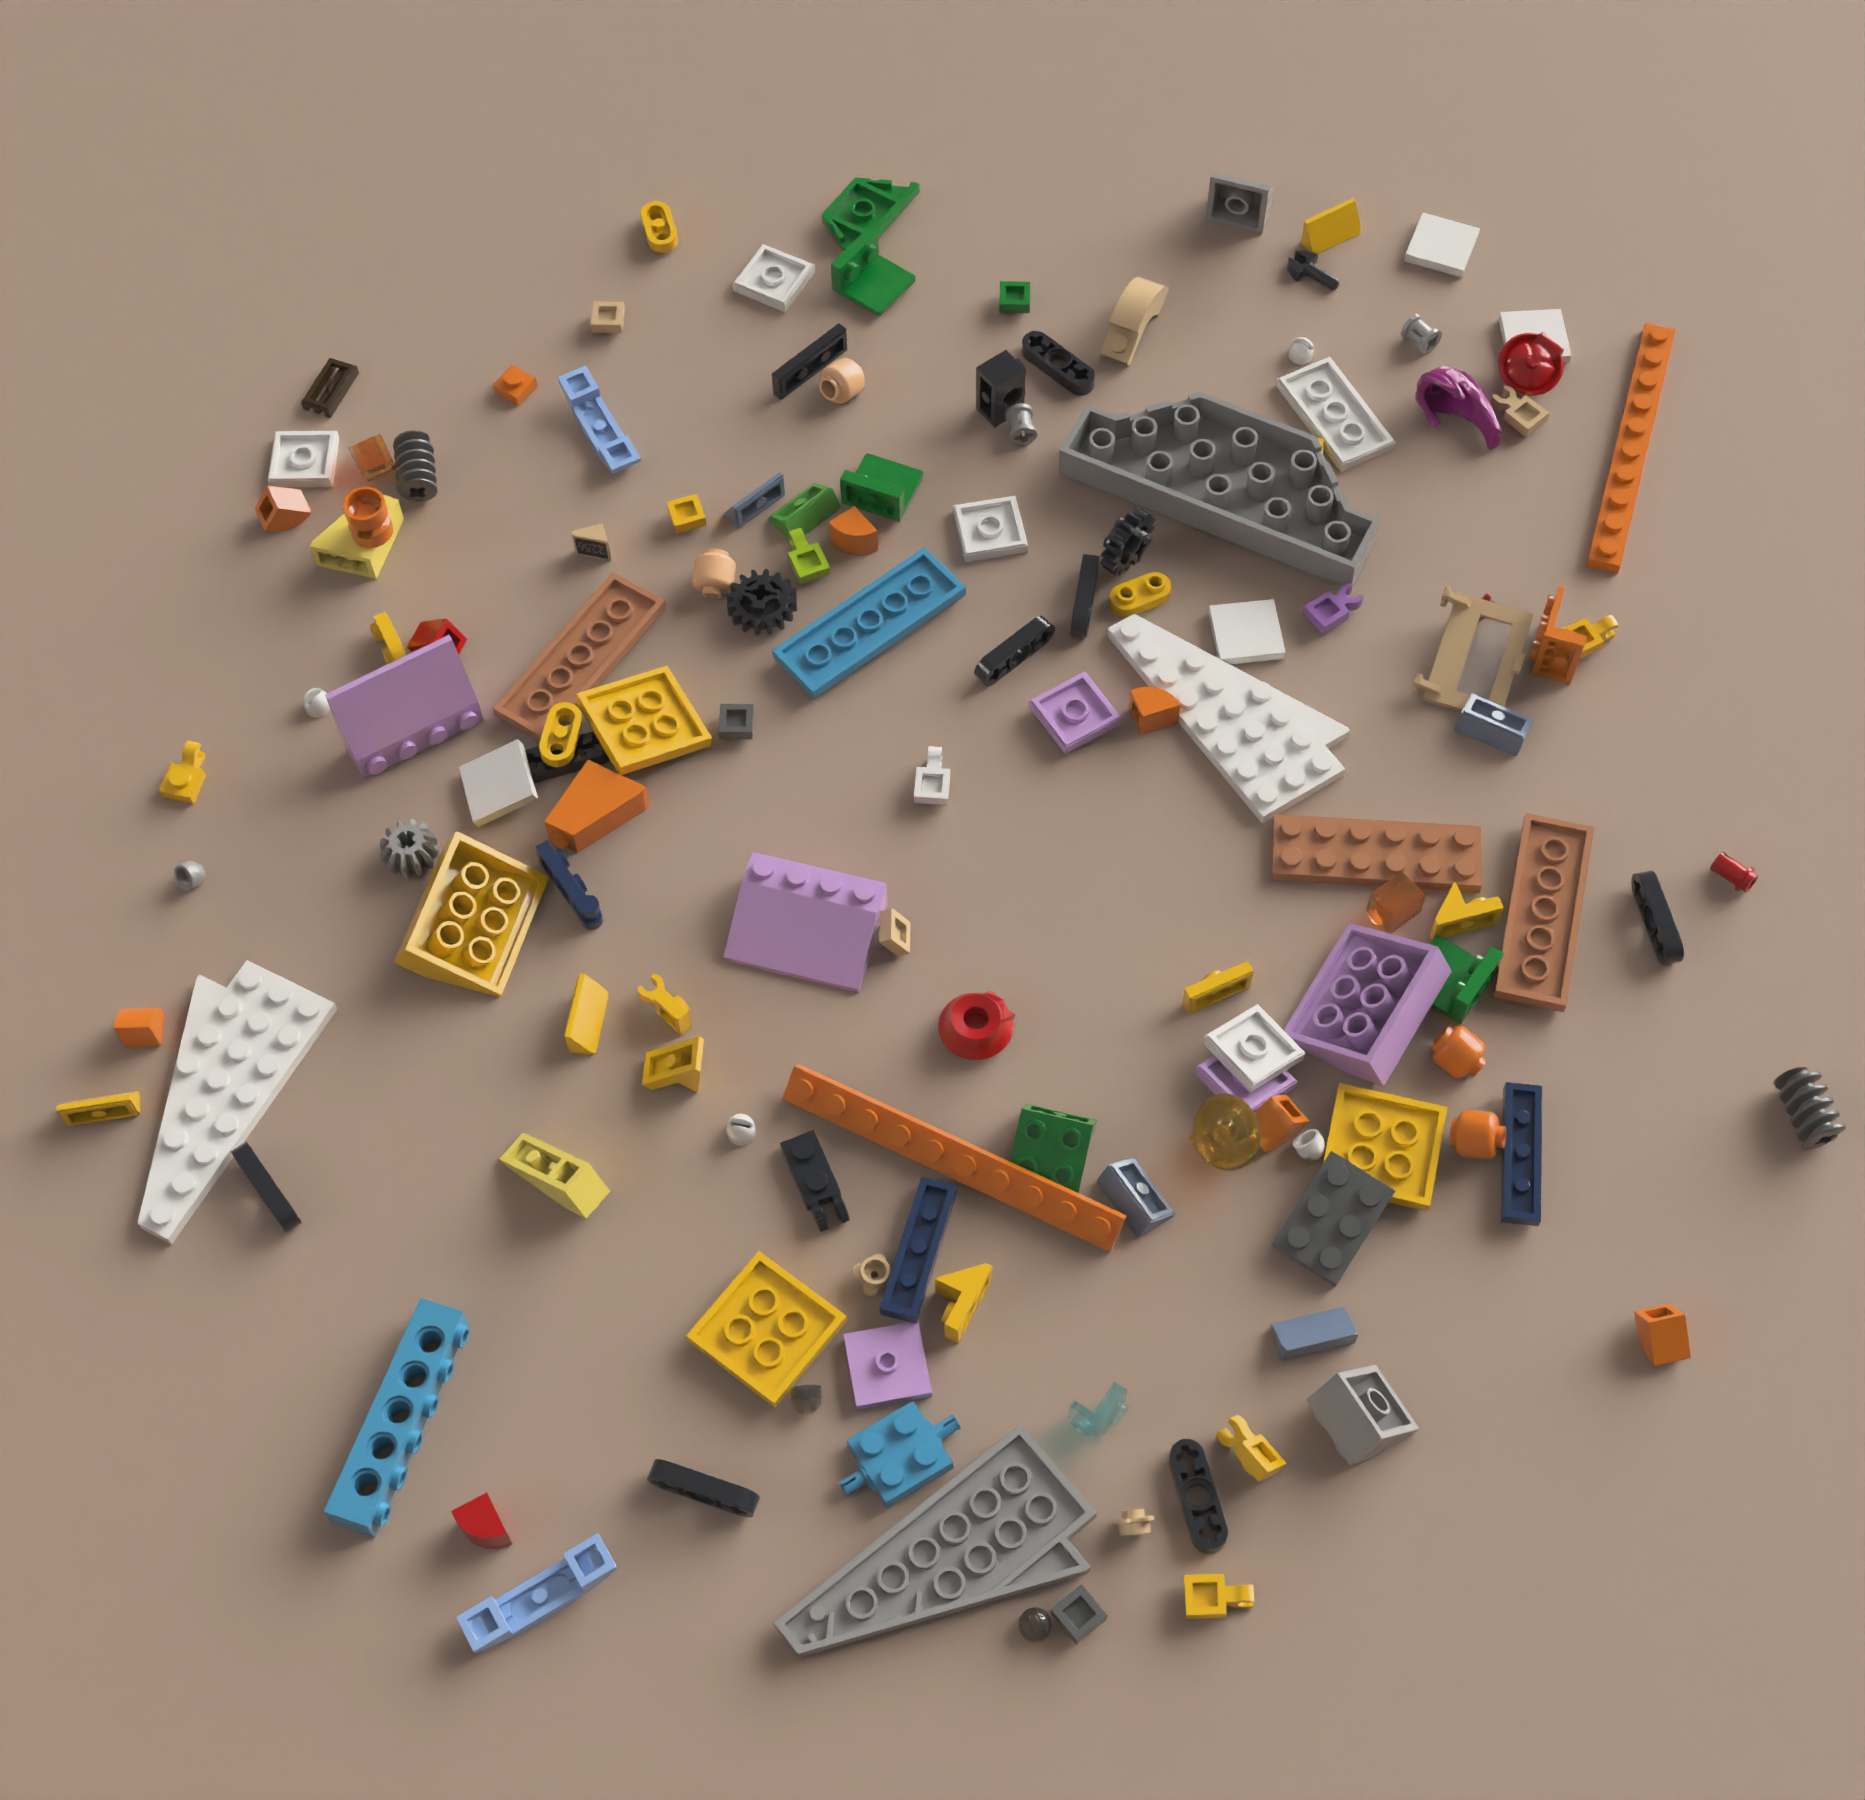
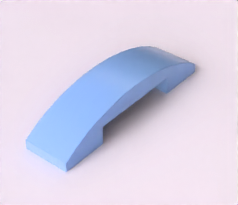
M583 366L557 377L577 422L607 469L613 474L641 462V458L628 436L623 435L602 400L599 387L587 367Z
M599 1533L563 1553L565 1558L497 1599L490 1596L458 1615L456 1618L473 1652L476 1654L489 1649L541 1623L581 1598L616 1571L618 1568Z

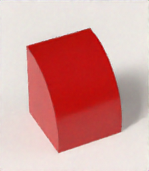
M447 618L422 621L409 641L407 648L414 652L450 635L459 655L467 638Z
M487 1492L451 1511L463 1534L472 1543L488 1549L504 1548L513 1544Z

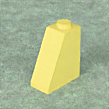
M383 495L393 524V534L384 545L376 548H365L355 543L345 514H343L311 542L310 549L316 565L377 579L404 520L398 499Z

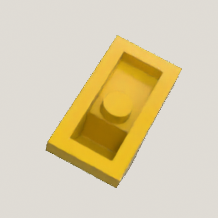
M1456 882L1453 883L1434 920L1430 933L1431 940L1436 935L1448 938L1498 925L1504 909L1499 896L1489 899L1480 897L1465 904Z
M698 1036L646 1052L642 1085L650 1090L680 1083L692 1091L698 1092L704 1039Z
M985 1263L935 1279L936 1293L952 1300L947 1305L941 1322L945 1323V1338L959 1343L992 1281L993 1266Z

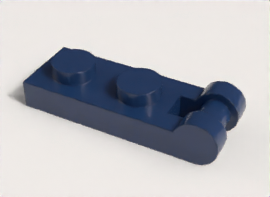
M548 840L536 846L540 865L583 926L589 930L598 929L603 923L599 901L595 896L585 894L587 888L583 880L577 873L574 875L568 870V867H570L569 862L562 850L558 849L555 851Z

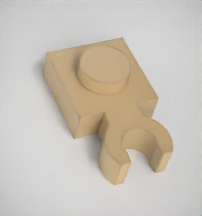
M1505 385L1503 387L1501 396L1505 399L1500 398L1496 394L1492 395L1491 406L1497 411H1505L1503 420L1525 437L1529 436L1548 420L1549 412L1527 395L1521 399L1517 398L1516 392L1510 386Z

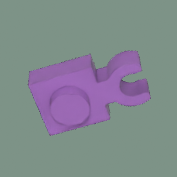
M1346 583L1340 588L1339 594L1336 596L1328 590L1305 604L1302 614L1324 635L1348 620L1350 611L1361 607L1364 596L1360 594L1355 598L1348 597L1347 595L1351 593L1353 585Z

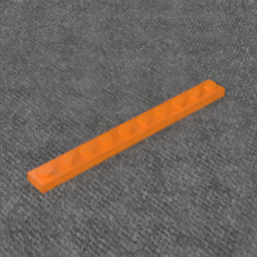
M1645 322L1586 563L1587 567L1618 574L1621 567L1676 329Z
M800 1064L795 1065L782 1096L783 1100L1104 1250L1111 1252L1114 1249L1127 1215Z

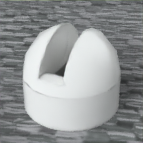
M1304 337L1296 338L1289 347L1288 357L1290 361L1297 365H1305L1311 362L1314 353L1312 342Z
M312 688L303 696V706L306 713L315 718L325 716L330 711L325 697L327 693L320 688Z
M736 1114L729 1119L726 1132L730 1142L738 1146H744L754 1140L756 1135L755 1123L748 1115ZM735 1124L747 1125V1126H750V1127H749V1129H748V1128H746V1127L737 1126V1125H735Z
M1310 1129L1301 1133L1293 1142L1298 1155L1304 1160H1318L1324 1155L1326 1145L1317 1129Z

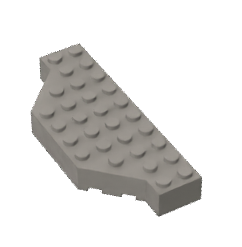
M1203 392L1190 394L1188 399L1171 403V400L1150 405L1146 407V411L1129 415L1128 412L1114 415L1087 404L1059 450V473L1339 586H1343L1346 583L1353 585L1376 543L1381 520L1351 508L1346 497L1343 498L1338 487V480L1330 463L1326 462L1323 456L1322 446L1317 436Z

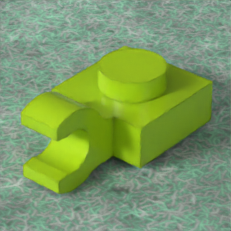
M801 528L789 531L791 538L789 544L792 551L788 552V560L800 585L830 575V566L819 543L809 545Z

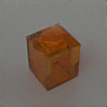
M1401 872L1371 893L1366 911L1376 926L1382 927L1387 933L1391 934L1421 913L1426 895Z

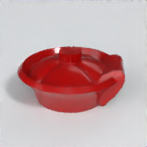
M1544 332L1516 335L1508 340L1500 351L1498 358L1500 375L1506 385L1513 388L1517 393L1527 396L1544 394L1553 389L1562 376V354L1564 348L1549 338Z
M993 991L967 993L954 998L944 1007L939 1017L938 1031L943 1044L955 1055L969 1060H983L997 1055L1008 1045L1013 1034L1015 1014L1009 1011L1005 1002Z

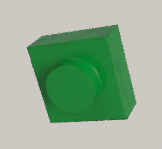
M1000 281L999 313H1030V282Z

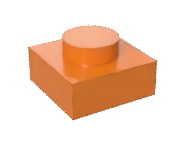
M513 365L493 383L494 393L517 406L538 387L535 377Z

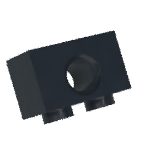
M1007 350L976 367V409L995 428L1007 421L1005 412L1009 407L1024 403L1026 368L1020 359H1015Z

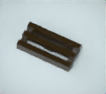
M329 358L301 401L303 410L309 411L312 408L314 413L320 414L324 412L326 417L331 418L358 376L357 366ZM336 368H339V369L337 370L336 374L334 375V377H333L332 379H330V377H331L332 374L334 373L335 369H336ZM325 387L326 389H325V391L323 392V394L321 395L320 399H319L318 401H316V399L318 398L319 394L321 393V391H322L323 388Z

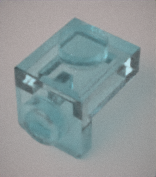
M1114 1381L1094 1412L1077 1401H1073L1068 1413V1418L1072 1420V1426L1086 1436L1093 1434L1101 1439L1110 1424L1113 1423L1117 1426L1126 1414L1129 1407L1125 1404L1127 1389Z

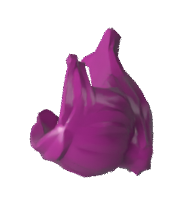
M1449 366L1438 367L1421 375L1417 382L1415 399L1432 428H1436L1438 424H1441L1435 412L1460 414L1464 419L1472 422L1480 429L1488 449L1492 450L1499 446L1503 430L1500 429L1487 396L1471 375Z

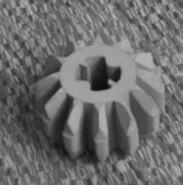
M412 818L407 825H403L398 820L395 830L386 828V837L380 839L379 846L381 848L380 857L382 862L388 865L389 871L393 874L401 871L402 876L407 879L410 873L414 871L421 877L423 867L433 869L434 863L432 859L439 858L438 839L425 822L417 825V822Z

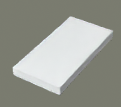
M1331 357L1277 378L1276 387L1312 435L1317 436V438H1323V450L1340 472L1394 450L1396 444L1394 439Z

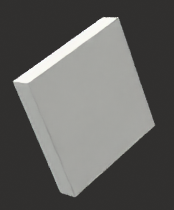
M1422 213L1406 251L1404 262L1462 278L1479 236L1480 228Z
M762 244L734 281L733 291L786 313L815 273V265Z
M1561 309L1500 312L1498 321L1504 345L1512 337L1519 334H1539L1544 332L1549 338L1564 348L1562 354L1563 363H1570L1572 355Z
M275 431L268 474L269 486L282 488L333 487L339 445L338 432Z
M1016 496L953 505V515L965 563L1028 553V543Z
M1274 599L1209 606V617L1217 656L1220 660L1232 665L1285 659L1286 651Z
M518 739L459 767L472 821L478 827L538 800L524 745Z
M1258 1004L1205 1035L1203 1044L1250 1093L1303 1061L1305 1052Z

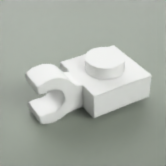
M929 746L927 767H916L914 803L948 805L950 769L941 768L942 747Z

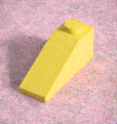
M524 1132L499 1158L502 1164L562 1207L586 1219L610 1192L589 1163Z

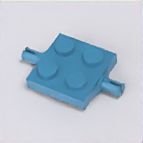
M912 1401L847 1439V1445L857 1460L859 1470L839 1481L842 1490L846 1496H849V1494L867 1484L878 1493L886 1508H889L954 1469L952 1460L943 1448L942 1439L961 1429L958 1420L952 1414L933 1426L932 1423L923 1417Z

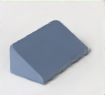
M779 472L737 502L723 514L724 518L738 529L785 496L783 474Z
M1471 694L1461 712L1455 730L1508 754L1517 756L1534 720L1480 696Z
M1134 1157L1108 1165L1097 1179L1098 1185L1117 1211L1127 1215L1125 1222L1137 1237L1147 1234L1175 1215L1173 1209Z
M1344 1307L1271 1324L1282 1361L1355 1344L1358 1337L1356 1328Z

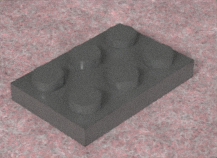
M1331 1151L1271 1246L1336 1287L1392 1198L1395 1190Z

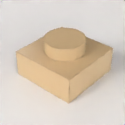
M593 301L590 324L592 333H622L625 314L624 302Z
M893 908L880 911V925L877 930L879 943L897 956L909 954L910 922Z

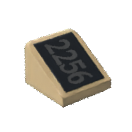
M603 523L571 531L576 555L612 560Z

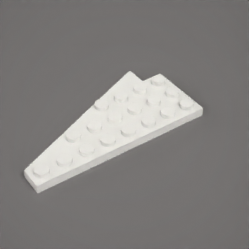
M1136 614L1107 628V637L1149 687H1157L1169 692L1180 703L1178 723L1261 823L1273 818L1274 814H1280L1344 776L1345 768L1329 749L1349 738L1350 730L1348 727Z
M246 960L227 988L200 974L198 975L137 1223L142 1230L171 1245L233 1159L230 1151L245 1142L338 1010L334 1002Z

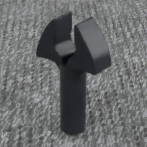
M1296 250L1294 260L1290 257L1288 258L1287 268L1296 282L1303 276H1310L1331 290L1338 288L1340 280L1315 265L1318 254L1310 251Z

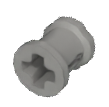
M1415 314L1405 322L1400 335L1404 339H1410L1417 344L1421 353L1428 354L1440 342L1442 332L1439 329H1432L1423 322L1424 318L1420 314Z
M1024 403L1009 407L1005 412V417L1011 426L1009 433L1010 441L1019 446L1031 444L1037 438V429L1032 425L1031 420L1033 418L1032 407Z

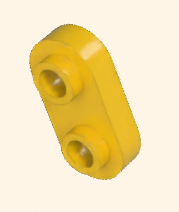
M652 201L645 204L640 214L649 247L658 253L672 251L678 244V236L669 206L661 201Z
M1151 572L1121 583L1110 592V609L1120 617H1129L1163 605L1170 598L1171 581L1162 573Z
M382 612L373 616L375 623L369 626L377 643L383 641L385 648L381 649L386 663L389 664L406 656L387 613Z
M561 702L554 705L548 712L539 749L541 759L549 766L562 767L573 758L582 727V714L576 705ZM563 721H568L571 723L568 726L560 725V723ZM553 750L562 751V753L558 755L552 754L551 752Z

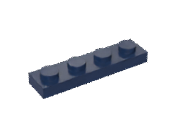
M1505 1082L1503 1087L1502 1126L1506 1127L1505 1147L1502 1148L1501 1222L1539 1226L1541 1222L1542 1086Z
M921 1177L879 1308L880 1315L917 1324L957 1195V1185Z

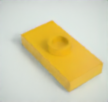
M1243 962L1223 972L1219 970L1207 974L1202 981L1184 988L1182 1005L1187 1014L1197 1012L1249 989L1254 971L1249 962Z

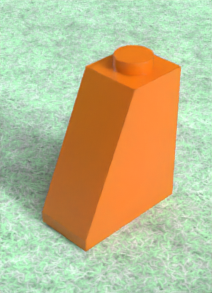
M587 760L544 821L549 840L561 849H566L567 847L577 853L645 811L650 805L646 786Z

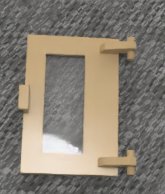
M1446 586L1439 605L1446 607L1447 602L1453 603V607L1430 678L1427 681L1423 679L1422 674L1418 673L1415 677L1411 693L1418 694L1419 689L1424 690L1425 693L1422 701L1460 712L1464 709L1471 694L1505 707L1515 673L1520 674L1526 655L1522 653L1534 614L1459 592L1454 593L1451 591V587Z

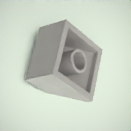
M1212 173L1210 176L1205 220L1263 234L1272 210L1275 187Z
M1376 1365L1339 1372L1306 1399L1313 1409L1314 1418L1320 1425L1325 1427L1335 1442L1336 1451L1342 1458L1347 1460L1349 1465L1370 1460L1419 1430V1427Z

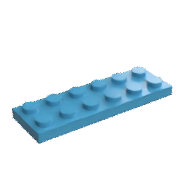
M924 547L772 650L773 658L815 699L966 595V587Z

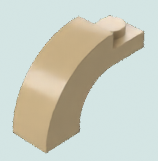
M1141 277L1134 278L1125 288L1109 320L1111 325L1099 354L1102 357L1130 366L1143 331L1153 316L1158 317L1169 287Z

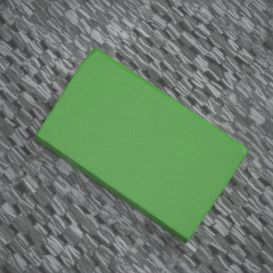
M813 483L770 515L768 519L771 524L791 540L789 531L801 528L804 535H806L840 508V503L833 488Z

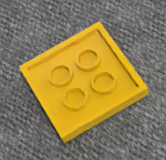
M668 666L577 693V705L620 775L711 746V735Z
M1339 1083L1323 1163L1329 1153L1333 1151L1394 1189L1395 1193L1388 1203L1428 1212L1431 1205L1448 1107Z
M758 1251L689 1331L686 1338L694 1347L776 1408L847 1322V1316Z

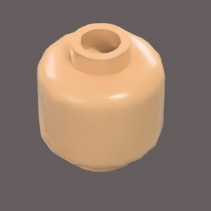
M848 358L838 359L825 367L819 375L820 392L826 399L836 404L846 403L860 394L865 386V378L861 367Z
M706 549L695 558L692 585L696 590L702 592L703 597L707 599H720L722 594H727L731 591L730 585L732 582L734 583L736 563L729 557L728 552L724 550Z

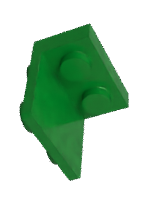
M867 228L831 263L832 290L877 316H881L915 283L914 274L879 255L878 233L870 228Z
M867 453L855 473L848 470L843 472L840 478L841 503L900 522L923 479V471Z
M1436 935L1430 942V945L1439 947L1452 972L1431 1007L1457 1023L1462 1024L1496 975L1504 953L1491 946L1484 957L1479 954L1475 957L1441 936Z
M1026 1103L1021 1108L1010 1162L1079 1193L1089 1144L1094 1135L1097 1120Z

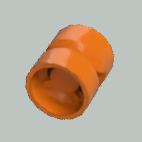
M369 486L359 487L350 491L343 500L342 508L354 542L365 548H376L384 545L393 534V524L382 493L376 488Z

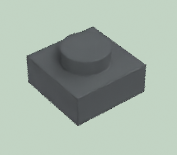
M720 704L719 739H753L754 704Z
M1082 1584L1051 1609V1615L1076 1645L1106 1621L1108 1617Z

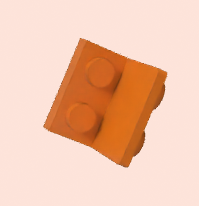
M1559 585L1556 596H1548L1543 612L1544 615L1541 617L1529 659L1535 661L1531 674L1570 685L1587 636L1572 630L1554 627L1566 588Z

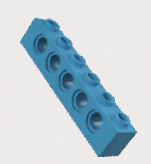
M420 1298L323 1511L331 1523L372 1537L376 1536L379 1527L383 1528L390 1517L392 1508L390 1502L395 1490L399 1491L405 1483L408 1473L406 1465L411 1454H416L421 1447L424 1436L422 1429L427 1418L431 1419L434 1416L439 1404V1396L437 1395L443 1383H448L453 1374L455 1366L453 1359L458 1348L462 1349L468 1340L470 1327L463 1311ZM433 1341L441 1342L440 1347L436 1351L424 1352L429 1343ZM426 1376L424 1383L419 1387H409V1383L413 1378ZM401 1411H410L409 1417L404 1422L393 1423L396 1414ZM387 1446L394 1447L393 1453L388 1458L377 1459V1455L382 1448ZM371 1482L378 1483L374 1493L369 1496H361V1490L366 1484Z

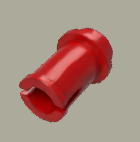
M1724 851L1716 857L1710 867L1711 871L1716 872L1735 885L1734 889L1736 891L1742 890L1747 893L1758 879V875L1754 873L1755 869L1753 867L1746 868L1728 856Z

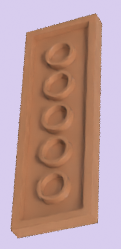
M612 572L493 707L494 715L540 741L549 710L561 702L572 703L579 708L576 703L577 693L601 685L666 609L665 600ZM563 721L560 725L565 726L568 721Z
M1525 813L1501 952L1504 955L1497 971L1493 997L1559 1012L1565 1011L1594 827Z
M1274 814L1272 825V880L1450 891L1453 883L1456 882L1459 890L1462 892L1480 893L1483 886L1481 826Z

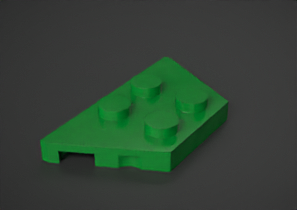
M855 177L822 213V223L843 251L867 228L877 232L879 239L920 193L919 183L910 182L909 187L892 186V180L880 179L875 181L869 178Z

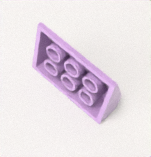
M450 635L325 694L345 749L363 779L371 775H377L387 767L402 760L410 759L416 753L432 745H438L463 730H469L484 720L478 699Z
M752 852L741 882L723 957L724 961L859 993L876 941L877 930L880 925V911L886 910L887 907L886 883Z
M1348 923L1283 1031L1304 1051L1353 1077L1384 1086L1452 971L1437 946Z

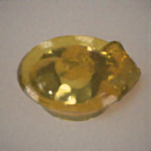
M1216 1094L1206 1099L1197 1110L1193 1126L1194 1133L1188 1137L1206 1165L1211 1164L1221 1170L1234 1171L1247 1166L1255 1157L1260 1145V1124L1254 1111L1244 1100L1232 1094Z

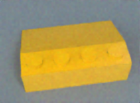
M456 831L442 848L393 963L425 978L500 997L511 974L549 876Z

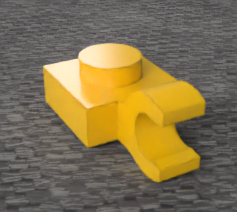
M1609 615L1594 624H1591L1587 618H1584L1562 629L1572 630L1587 636L1580 656L1581 659L1601 650L1604 642L1616 636L1613 629L1617 628L1619 624L1612 615Z
M187 741L183 747L181 764L171 762L159 789L162 797L191 804L195 803L206 778L204 770L200 768L206 755L205 752L199 751L200 743Z
M653 973L651 981L657 988L653 991H646L642 986L637 987L639 997L643 1002L652 1005L656 1009L657 1015L682 1036L692 1027L689 1016L690 1008L680 996H671L665 990L663 979Z
M1239 1415L1228 1420V1423L1235 1431V1436L1227 1428L1216 1433V1437L1222 1445L1236 1447L1233 1453L1241 1461L1244 1470L1255 1477L1258 1482L1277 1474L1287 1464L1262 1434L1255 1436L1250 1431L1246 1421Z
M1224 1574L1184 1575L1186 1619L1226 1618V1606L1253 1608V1585L1225 1586Z

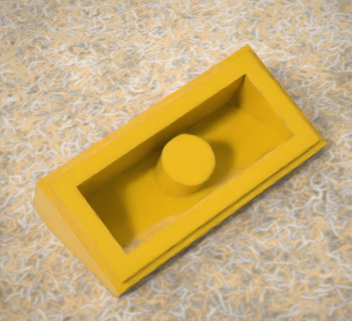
M1354 198L1349 199L1305 220L1301 244L1308 251L1320 254L1361 233V225L1356 200Z
M581 973L577 977L564 1038L570 1053L595 1055L609 995L606 989L586 974Z
M138 1091L69 1101L57 1105L56 1111L67 1126L134 1117L140 1115V1094Z

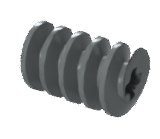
M405 431L400 433L393 442L397 491L403 498L415 502L430 500L438 492L435 475L436 468L434 465L435 458L433 455L434 448L429 442L428 434L422 431Z
M1797 1067L1782 1073L1773 1083L1775 1088L1780 1090L1779 1096L1781 1101L1786 1103L1785 1110L1787 1114L1792 1116L1791 1123L1793 1127L1798 1129L1796 1133L1798 1139L1804 1142L1803 1150L1814 1149L1836 1139L1838 1134L1846 1129L1844 1123L1832 1124V1121L1837 1119L1840 1113L1838 1110L1826 1111V1108L1830 1107L1834 1100L1832 1097L1820 1098L1828 1090L1826 1084L1814 1085L1822 1077L1821 1072H1808L1806 1067Z

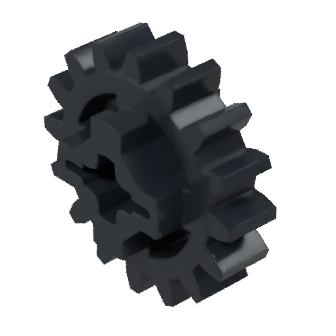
M1134 507L1132 513L1130 511L1126 513L1125 519L1121 517L1114 523L1113 529L1103 542V546L1106 549L1101 553L1103 559L1100 564L1103 565L1104 569L1114 575H1121L1124 570L1127 571L1130 568L1131 564L1136 565L1141 560L1146 548L1152 542V536L1149 534L1155 528L1153 526L1155 518H1153L1151 513L1141 507Z
M765 569L762 575H758L755 570H751L750 578L741 574L739 576L740 584L731 583V592L726 594L728 616H732L734 625L742 623L743 632L746 633L750 628H754L755 635L759 636L761 629H766L767 633L771 635L773 633L772 627L777 626L783 630L785 628L784 620L793 621V612L797 611L796 589L791 588L790 579L782 581L780 572H777L774 576H769L768 569Z

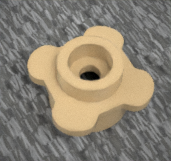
M874 1254L865 1259L862 1264H856L853 1267L852 1274L861 1281L864 1286V1294L873 1297L878 1294V1290L887 1286L891 1271L885 1256ZM876 1272L878 1277L873 1278L871 1274Z
M1144 1508L1122 1510L1121 1518L1113 1519V1524H1118L1120 1536L1150 1533V1521L1154 1520V1516H1145Z

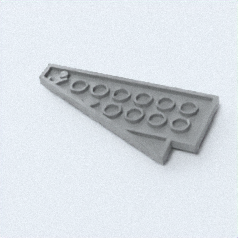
M1020 1424L774 1622V1626L800 1658L1086 1575L1091 1571V1566L1069 1540L1093 1521L1097 1513Z

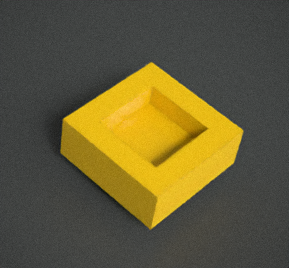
M697 494L666 502L676 534L707 526L706 517Z

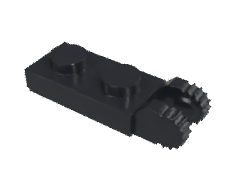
M814 1130L781 1142L780 1148L806 1209L811 1211L820 1232L828 1229V1220L820 1206L832 1202L836 1216L840 1219L841 1223L850 1221L848 1211L842 1199L841 1190Z

